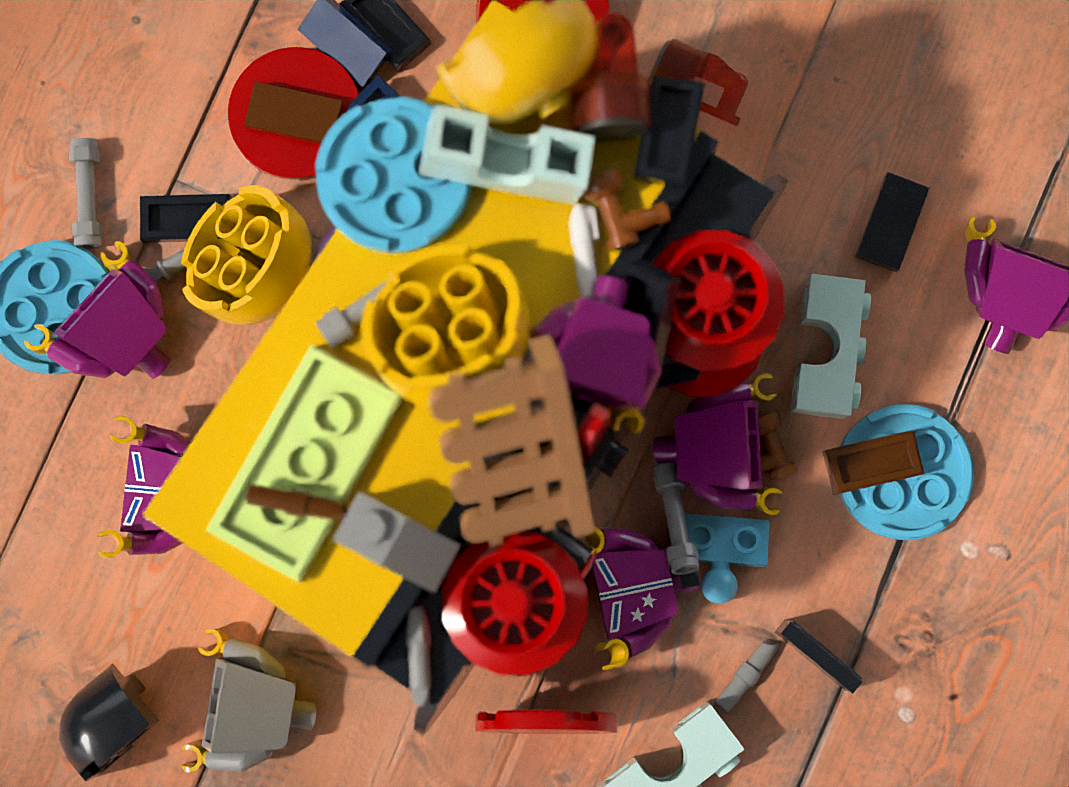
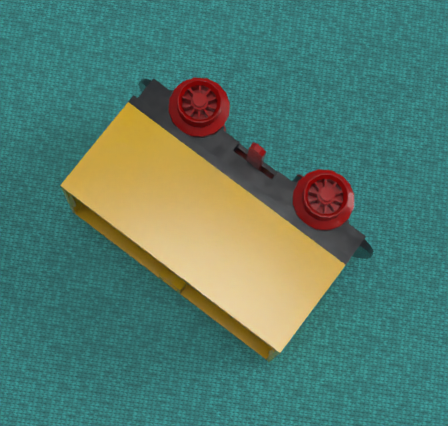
M493 0L461 48L514 12ZM461 48L452 59V64L455 62L460 64L465 60L461 55V51H463ZM592 62L584 77L564 92L569 102L548 116L542 118L536 110L514 122L504 124L488 123L487 125L500 132L514 135L535 134L542 126L579 133L576 95L591 87L627 83ZM441 79L437 81L424 101L434 107L437 104L462 109L455 102ZM645 95V106L647 109L649 97ZM696 128L686 188L634 180L641 136L623 141L594 142L589 178L610 170L620 171L624 186L617 196L624 214L637 209L650 208L653 204L663 201L666 203L670 213L669 222L660 225L656 223L647 229L636 232L639 243L627 249L610 253L606 244L610 237L598 203L586 200L582 194L574 204L595 206L599 239L594 244L598 277L609 276L626 282L629 262L643 259L681 279L661 366V374L649 400L656 389L662 387L688 397H715L739 387L756 369L763 350L775 339L785 314L784 284L773 259L754 240L779 200L788 180L777 174L763 183L758 182L715 155L719 141ZM475 185L472 186L470 200L457 224L440 240L420 250L401 254L372 251L352 242L337 229L143 513L144 517L369 669L378 668L410 691L407 625L412 606L422 605L431 631V646H429L431 688L429 701L423 707L418 706L413 727L422 736L429 731L451 699L454 698L475 665L498 675H530L556 664L579 640L588 618V590L583 579L593 566L597 551L595 550L592 556H590L593 548L564 530L569 523L568 518L555 521L556 528L543 532L541 526L504 535L502 536L503 543L490 546L489 540L478 543L467 541L461 530L460 518L466 511L480 507L479 501L471 504L457 502L452 495L450 479L457 471L470 467L469 461L460 464L447 462L442 456L439 445L441 435L451 428L460 426L459 420L440 422L432 416L430 408L420 406L404 398L345 505L349 510L358 492H361L459 544L460 548L435 593L335 542L333 538L343 520H336L302 582L295 581L206 531L311 344L389 386L383 380L365 351L361 336V324L352 329L355 333L354 337L332 348L315 322L334 307H337L341 312L391 278L389 271L404 259L423 250L444 245L470 246L472 252L480 253L496 261L500 259L511 271L524 297L529 313L530 330L554 307L562 306L564 303L581 297L577 285L574 250L571 245L570 218L574 205ZM568 394L587 493H589L601 473L611 478L627 455L629 449L621 444L629 432L625 425L627 417L621 421L618 431H614L609 425L610 413L606 411L608 406ZM540 398L529 400L530 407L541 404ZM510 405L473 415L474 422L514 412L515 407ZM644 408L638 410L640 414ZM549 439L538 442L539 448L550 445ZM519 447L483 457L484 463L520 454L524 452V448ZM558 481L547 482V488L558 485ZM529 487L493 497V501L498 502L531 493L533 489Z

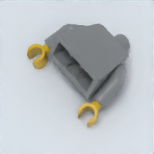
M208 628L204 631L215 635L218 642L216 648L212 651L198 647L199 652L210 657H220L223 655L224 659L216 658L203 740L192 741L181 748L182 750H193L198 756L197 763L187 762L181 765L184 771L194 772L206 765L209 770L243 772L269 759L274 750L284 749L287 745L289 728L312 730L316 720V704L314 702L294 700L296 683L286 679L285 668L260 646L236 638L228 639L227 635L220 630Z

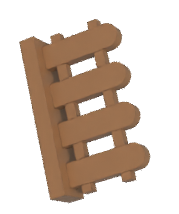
M550 335L528 340L533 360L531 362L520 364L519 358L515 357L504 360L505 369L464 379L462 372L448 375L450 384L435 388L429 395V407L432 416L440 422L459 420L460 426L451 428L441 435L439 445L442 456L447 462L460 464L469 461L470 467L457 471L450 479L452 495L457 502L471 504L479 501L480 507L466 511L460 518L463 536L469 542L478 543L489 540L490 546L503 543L502 536L537 526H541L543 532L556 528L555 521L568 518L574 537L595 532L564 370ZM541 399V404L530 407L529 400ZM510 405L515 407L514 412L474 422L473 415ZM549 439V446L538 447V442ZM519 447L524 448L523 453L484 463L483 457ZM558 481V485L547 488V482ZM529 487L533 489L531 493L498 502L493 501V497Z

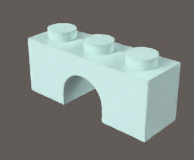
M435 104L427 124L419 175L574 205L586 190L595 136L542 126L537 133L531 135L508 134L488 126L489 115Z
M812 273L805 280L800 324L816 326L824 330L832 341L833 352L826 364L811 365L801 363L795 368L790 406L791 413L844 419L851 416L852 409H858L861 398V383L855 382L856 365L863 364L866 352V338L860 337L861 320L868 319L871 307V294L864 293L866 280Z
M705 701L670 728L680 741L683 749L682 762L674 773L664 777L653 776L647 773L635 757H633L599 783L598 787H702L701 783L712 774L716 773L718 777H721L731 771L740 762L737 755L744 748L711 704Z

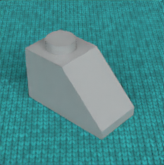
M358 492L333 538L335 542L434 593L437 591L460 548L459 544L361 492Z

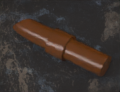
M250 483L246 498V504L285 511L286 515L302 518L311 516L330 520H344L349 511L342 501L310 495L308 491L293 488L289 491Z

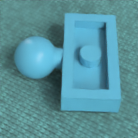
M685 514L689 540L697 546L698 562L712 563L711 570L702 579V592L713 603H727L734 598L738 589V582L735 575L730 571V565L763 568L767 566L770 520Z

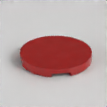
M288 47L271 51L253 61L241 73L234 84L228 104V123L231 135L243 156L259 171L274 177L304 181L317 178L315 168L321 144L249 129L244 125L254 82L342 100L344 105L341 117L348 112L346 110L347 107L359 95L358 90L348 72L337 61L322 52L303 47Z
M497 710L495 714L480 711L476 714L475 731L510 734L617 733V715L612 712L591 711V714L565 710Z

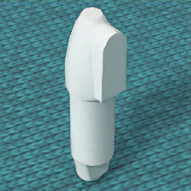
M576 204L571 213L570 234L571 245L574 250L577 285L581 297L592 299L598 277L594 244L599 239L595 206Z

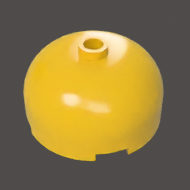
M533 0L462 47L461 55L465 60L460 64L457 62L452 64L448 60L441 64L436 72L462 110L489 115L488 123L504 124L514 122L536 110L544 118L569 102L564 92L578 83L591 67L597 49L596 25L583 0H556L549 5L544 0Z
M259 185L240 187L239 195L233 197L222 206L215 202L194 227L182 255L181 264L187 267V286L182 288L185 297L195 307L228 324L253 325L275 317L282 311L311 268L313 245L305 220L291 204L271 190Z
M467 245L437 246L404 259L389 271L392 278L379 291L374 301L367 300L361 320V336L368 357L391 389L408 401L420 406L430 408L428 403L430 393L439 386L450 384L448 375L462 372L464 379L505 369L504 360L515 357L519 358L521 364L527 350L530 335L529 313L524 297L511 271L500 259L496 261L488 256L472 252L470 246Z

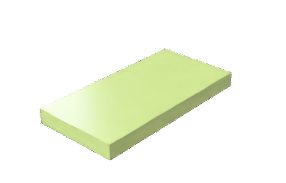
M311 344L206 531L295 581L302 582L336 520L311 516L302 518L286 515L285 511L246 504V498L250 483L289 491L291 488L308 491L310 495L331 498L346 504L404 398L389 386Z

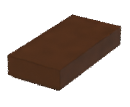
M255 81L244 125L249 129L322 145L329 130L341 118L344 104L342 100Z
M914 430L823 451L833 495L925 474Z

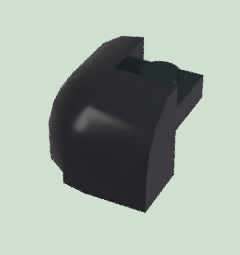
M113 663L76 693L65 707L59 725V740L65 755L86 782L103 773L134 747L132 743L160 721L139 696L146 689L135 675L124 677Z

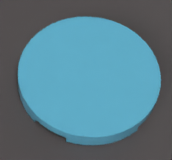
M398 96V99L378 100L361 107L358 105L344 114L332 126L319 149L315 168L317 171V188L324 211L335 227L345 237L359 246L389 254L408 253L423 249L444 237L457 224L466 210L473 185L419 175L427 124L434 106L417 99Z
M61 240L35 243L20 250L16 249L4 258L0 263V353L15 365L35 373L46 375L70 373L71 371L49 359L47 354L40 355L28 349L24 344V340L34 346L41 345L44 342L45 334L34 327L36 324L43 325L54 333L109 273L103 262L85 248L74 246L73 243Z
M893 405L870 413L853 426L841 446L914 430L925 474L839 494L846 509L859 524L879 536L894 540L922 539L945 529L961 512L966 501L969 500L973 487V460L970 449L962 434H959L947 420L934 413L933 410L917 405Z

